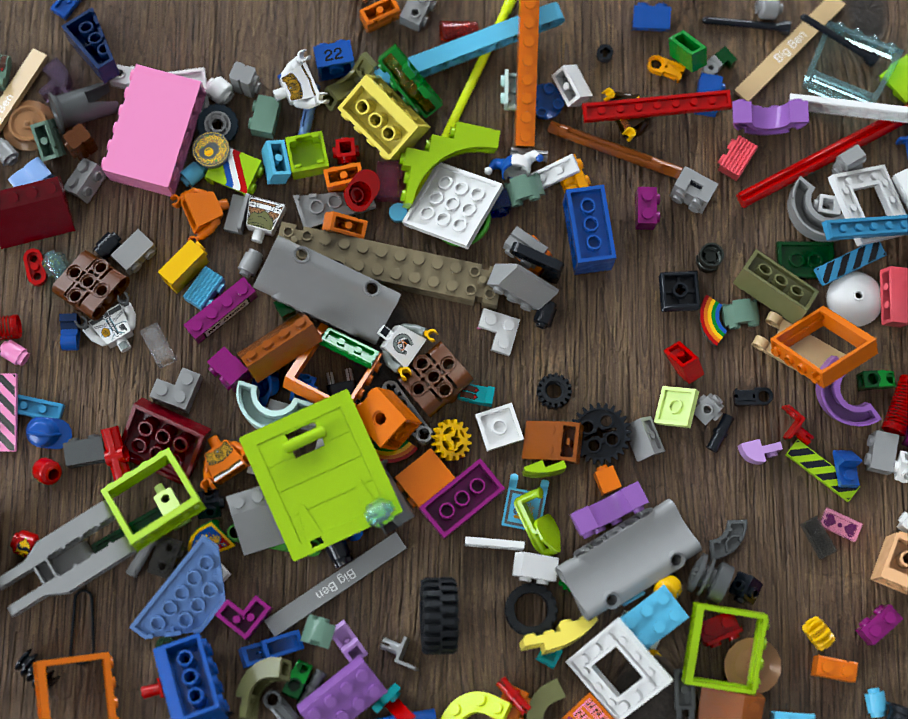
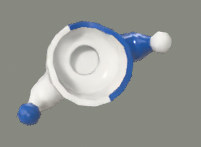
M532 150L523 155L512 154L506 158H494L489 166L485 168L484 172L486 175H491L492 170H500L503 180L523 174L528 175L530 174L532 163L534 161L542 162L544 156L539 154L538 151Z

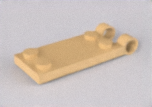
M772 311L769 312L765 319L766 323L779 329L777 334L793 325L784 320L781 315ZM811 334L789 347L818 368L831 355L837 356L839 359L846 355ZM756 335L752 342L753 347L787 365L782 359L772 354L771 343L766 338Z

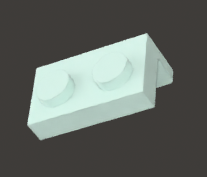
M505 69L504 75H501V86H504V93L500 95V104H504V110L515 111L517 73H509V69Z

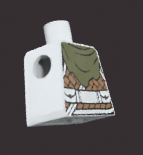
M250 196L246 226L248 230L253 231L251 238L253 242L262 243L264 235H275L286 213L284 204Z

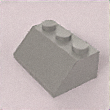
M495 264L487 282V285L492 287L495 293L505 295L508 301L520 304L521 309L529 312L541 309L559 292V289L519 264Z

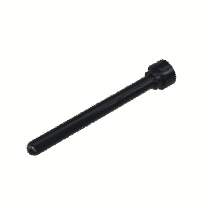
M807 14L800 16L803 22L862 57L865 64L869 67H873L877 62L879 54L876 52L863 50Z
M703 17L702 19L704 24L775 30L781 33V35L788 36L791 30V21L783 20V22L769 23L717 17Z

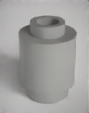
M0 138V162L4 166H12L18 161L19 154L7 140Z
M250 248L248 252H245L238 266L239 273L246 278H250V276L255 277L263 261V255Z

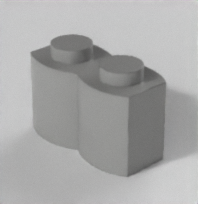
M858 144L836 157V162L832 166V174L862 169V163L866 161V154Z

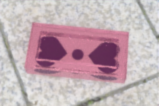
M825 508L818 526L852 542H856L863 524L832 509Z

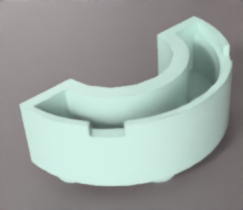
M238 381L236 396L240 410L246 420L256 429L313 404L294 397L291 404L286 408L278 411L268 410L260 404V391L256 385L243 381Z

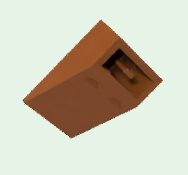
M526 421L522 459L543 460L547 462H560L564 460L568 464H580L583 425L581 423L565 421Z

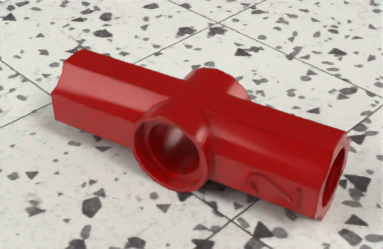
M118 426L100 430L106 449L104 451V459L111 468L114 481L130 471L128 464L130 460L129 451L123 445Z

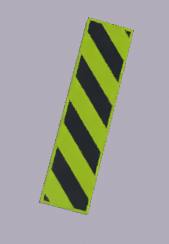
M798 439L785 454L846 502H849L860 488V486L857 488L838 487L835 467Z

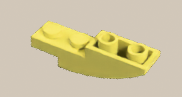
M582 616L579 620L572 621V619L562 620L555 630L545 631L543 635L536 636L535 633L525 635L519 643L520 649L524 651L540 648L542 655L556 652L582 638L595 625L598 618L595 617L587 621Z

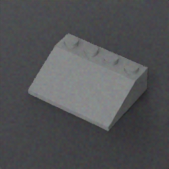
M260 486L226 496L244 556L285 543Z

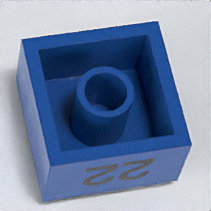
M341 39L335 43H320L313 47L319 81L345 77L355 65L350 40Z

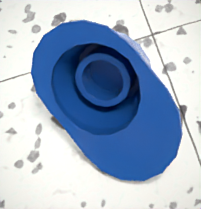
M274 372L259 383L254 378L251 384L256 385L260 391L259 401L263 407L266 406L269 397L276 395L279 391V373Z
M35 417L27 424L26 436L28 441L34 446L61 449L63 448V443H67L72 438V429L67 422L61 419Z

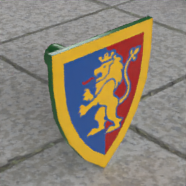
M214 519L194 531L188 542V551L192 549L202 535H205L217 544L220 552L236 546V544L219 528V520Z

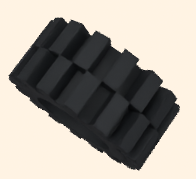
M550 373L548 376H544L540 380L536 392L538 401L542 403L541 405L546 406L547 409L554 408V410L566 405L572 394V386L569 384V380L565 379L562 374L559 376L558 373H554V375ZM550 385H558L561 388V396L558 398L549 397L547 388Z

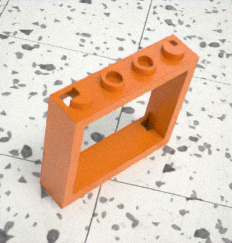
M824 305L770 338L771 352L775 357H779L788 366H792L801 375H805L822 388L829 386L878 354L876 338ZM822 326L856 347V349L823 370L789 348Z
M320 323L317 328L321 337L329 327L323 323ZM319 343L295 360L285 375L282 386L312 403H317L330 396L297 378L319 347ZM379 353L371 369H367L351 394L355 406L356 400H361L364 395V387L371 384L374 378V371L378 372L382 365L380 363L381 353Z
M104 652L34 662L33 671L38 719H51L45 667L102 660L108 719H120L116 716L118 699L114 697L116 680L112 676L111 668L114 667V661L110 653Z

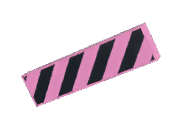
M0 374V451L16 452L18 374Z

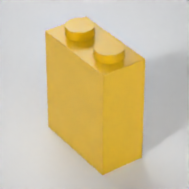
M190 239L158 273L162 280L178 294L209 263L208 254L198 241L194 243Z

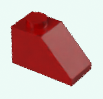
M680 341L663 350L678 375L688 384L704 375L699 358Z

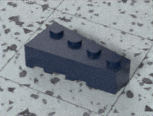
M93 7L61 26L69 43L104 84L120 74Z

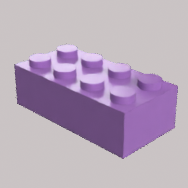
M359 655L296 705L304 719H354L388 691Z

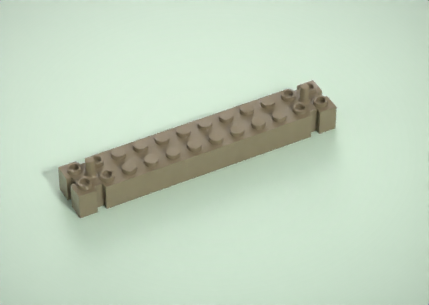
M281 221L279 236L300 246H305L332 260L340 261L345 266L378 281L388 288L474 306L475 302L482 303L481 308L496 311L499 294L495 293L493 288L487 285L493 270L492 266L489 267V270L482 269V264L305 226L302 231L297 229L296 224ZM300 250L296 252V257L299 260H305L306 254Z

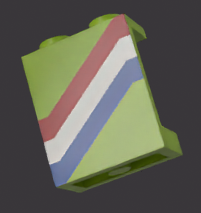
M230 148V156L224 165L207 170L205 175L207 183L212 185L215 182L243 193L244 196L246 193L254 194L257 187L255 183L258 178L262 177L264 172L261 160Z

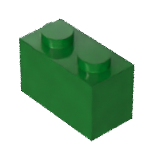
M684 30L669 37L670 56L692 73L707 65V47Z

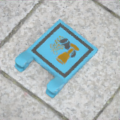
M511 474L501 525L525 530L513 503L517 497L529 491L517 489L519 476ZM542 480L540 483V487L543 490V498H535L527 502L534 520L543 516L549 486L548 480Z

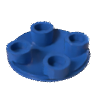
M552 83L537 85L536 117L544 120L556 117L564 105V99L559 89Z

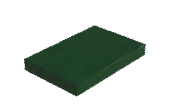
M777 241L776 243L777 263L800 279L818 280L814 269L834 260V242Z

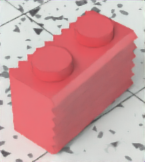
M741 135L736 140L732 139L727 147L729 152L727 155L723 153L718 161V164H720L718 171L737 181L758 146Z

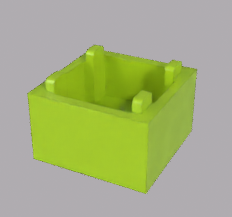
M322 131L285 138L294 180L324 174L323 170L329 168Z

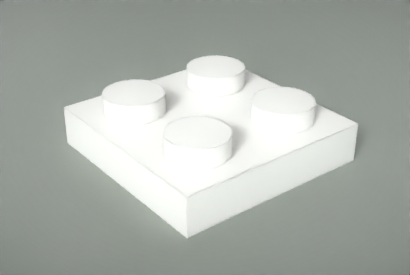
M512 403L475 414L487 452L524 440Z

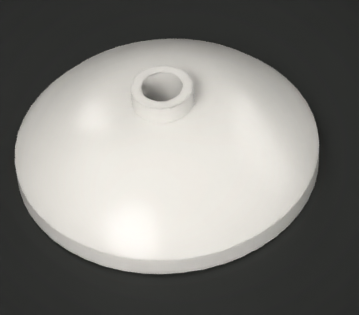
M853 271L831 282L826 294L828 309L857 327L865 326L874 321L881 312L880 286L871 276ZM856 293L861 295L860 299L856 297Z

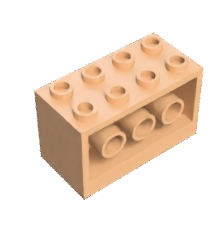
M899 531L898 533L886 536L870 580L908 595V534Z

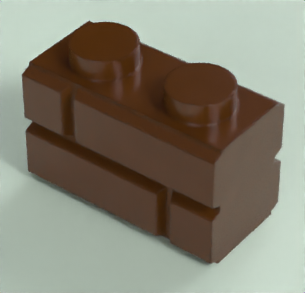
M80 123L73 127L72 131L69 130L63 135L66 141L63 144L74 159L77 157L81 161L83 158H88L89 154L92 155L98 150V146L91 134Z

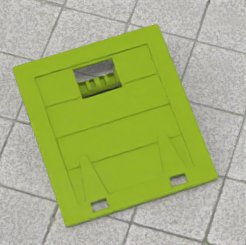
M347 389L239 438L293 561L302 559L384 521L388 514V507L375 505L379 501H381V504H384L385 500L390 507L391 512L388 519L403 512ZM315 422L316 428L292 439H287V434ZM318 439L323 440L324 446L298 458L295 457L294 450ZM378 511L381 517L369 522L367 515ZM321 537L324 543L312 548L310 541Z

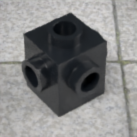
M219 489L207 490V493L205 491L197 492L206 507L205 510L197 514L198 519L222 517L225 499L220 497Z
M738 571L728 592L734 596V601L742 605L745 602L753 605L759 596L763 584L754 576Z

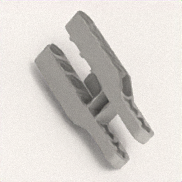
M106 500L98 503L37 541L24 562L0 576V591L8 588L33 571L36 572L43 584L7 608L12 617L20 615L49 596L72 594L137 552L131 546L126 536L113 543H108L106 548L96 554L91 549L87 540L83 541L116 519Z

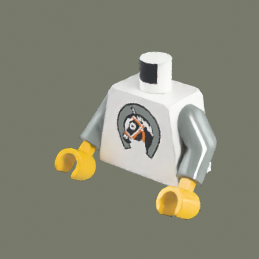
M403 323L395 325L392 330L383 325L377 334L385 339L380 348L382 349V356L386 366L395 373H400L401 379L407 381L403 374L409 373L412 376L408 366L425 343L426 339L424 337L427 336L430 342H435L436 340L430 338V335L432 333L439 335L435 329L428 330L416 324Z

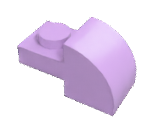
M760 439L741 443L738 446L741 456L747 462L756 465L766 462L765 455L767 458L775 457L783 449L781 442L762 446Z
M344 620L338 623L332 639L347 660L351 662L359 655L362 659L368 655L367 651Z

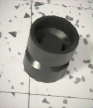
M716 243L705 244L696 256L697 268L704 273L716 271L724 259V251Z

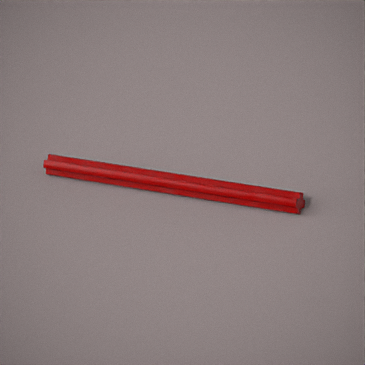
M877 120L737 193V200L742 208H746L794 183L800 176L805 177L836 161L838 155L858 144L862 147L906 123Z

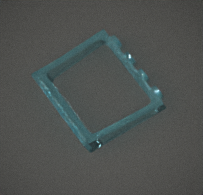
M828 20L826 27L861 48L871 52L874 51L881 56L891 59L892 62L874 93L828 76L815 69L828 36L823 34L801 88L827 98L877 103L904 50L897 48L894 43L887 44L880 41L877 36L869 37L864 35L859 29L852 30L845 27L841 22L834 23Z

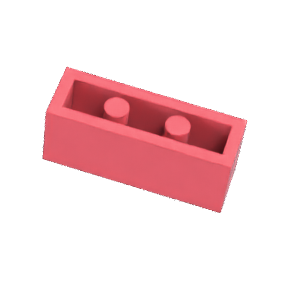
M889 266L880 270L881 325L901 328L908 325V268Z

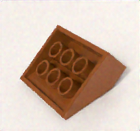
M300 312L238 352L237 355L255 381L259 383L323 341L307 315Z

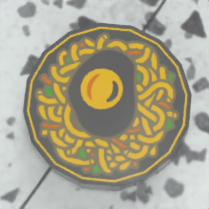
M213 131L205 132L198 136L192 147L193 157L196 162L207 169H215L224 165L231 152L227 139L222 134Z

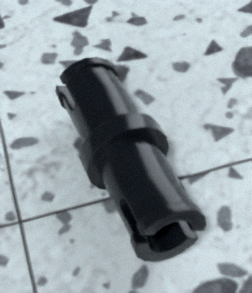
M723 413L717 428H714L712 431L713 435L706 446L707 449L715 453L718 452L723 439L727 438V432L734 421L732 416Z

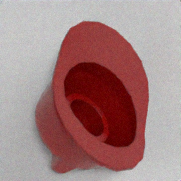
M370 169L359 171L345 188L344 199L346 205L355 212L366 210L378 194L380 179L374 171Z

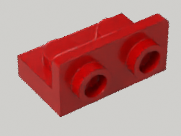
M722 613L702 622L700 638L704 647L710 646L712 649L722 645L721 640L728 638L731 641L740 637L739 633L743 632V628H740L735 615Z

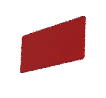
M398 698L393 703L389 701L385 705L396 719H414L416 717Z

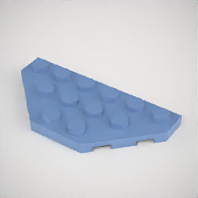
M202 535L131 623L129 628L144 639H152L158 636H177L192 632L193 634L201 633L226 601L219 546L205 535Z

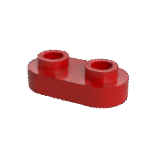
M28 249L23 255L27 279L34 286H42L48 279L44 256L38 249ZM33 257H37L36 262H32ZM37 275H41L39 280H35Z

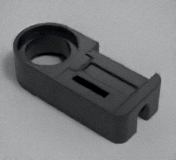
M755 387L753 390H738L736 388L733 391L734 406H766L773 400V392L766 387ZM766 392L769 395L768 401H761L759 393Z

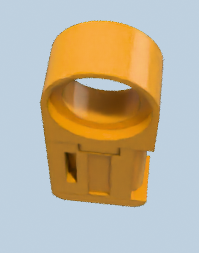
M659 55L651 56L647 64L649 72L660 77L663 75L672 80H677L676 83L680 82L685 70L682 64ZM652 61H659L661 67L658 69L651 66Z

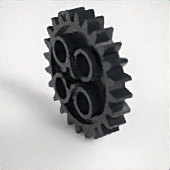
M597 403V408L590 404V410L588 411L583 407L584 414L576 413L579 419H572V422L581 423L583 427L586 424H592L594 428L589 433L583 431L580 459L586 456L585 461L587 463L590 459H593V465H596L597 461L604 465V460L611 464V458L618 461V454L625 455L622 449H629V446L625 443L632 441L631 438L627 437V435L632 434V431L626 430L631 425L630 423H624L627 416L620 417L622 411L615 412L614 405L611 409H608L607 403H605L603 408H601L600 403ZM608 417L612 420V423L605 427L601 422L604 418ZM612 428H617V430L614 432H607ZM598 430H601L602 432H607L603 434V438L595 436L598 434ZM614 435L618 438V442L611 445L607 440L610 436ZM595 436L587 441L584 440L585 437ZM592 442L600 444L599 449L596 451L590 450L589 445Z

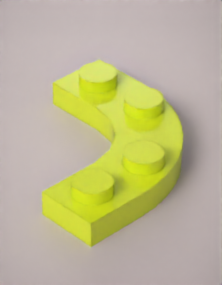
M470 692L455 699L446 708L441 719H466L478 713L488 715L494 719H506L513 705L490 693Z

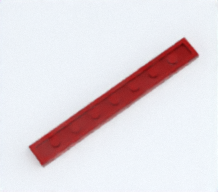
M730 90L582 103L584 123L732 109Z

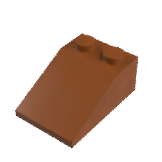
M701 687L696 719H762L765 698L761 693L757 692L756 695Z

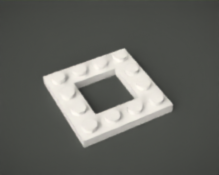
M885 164L832 174L828 177L845 219L865 218L854 191L871 187L875 188L887 216L907 215ZM905 235L857 238L854 241L858 247Z
M619 617L565 661L614 719L626 718L673 681L670 675ZM615 647L621 651L642 676L639 681L622 694L616 690L595 665L596 662Z

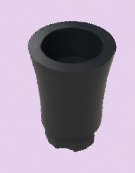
M319 537L318 540L321 544L324 543L322 538ZM345 539L324 548L331 562L334 561L336 569L353 561L350 554L351 551Z

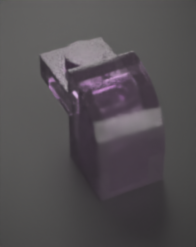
M56 57L42 69L51 80L38 91L46 103L49 102V92L59 95V92L66 93L72 88V78L68 70Z

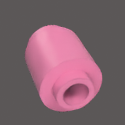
M13 340L4 341L0 346V356L15 365L23 366L29 359L30 353L27 352V349Z

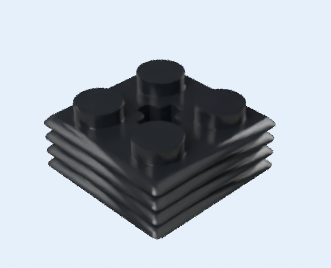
M698 271L660 273L659 289L662 312L699 310L701 303ZM677 288H680V291H684L682 295L675 292Z

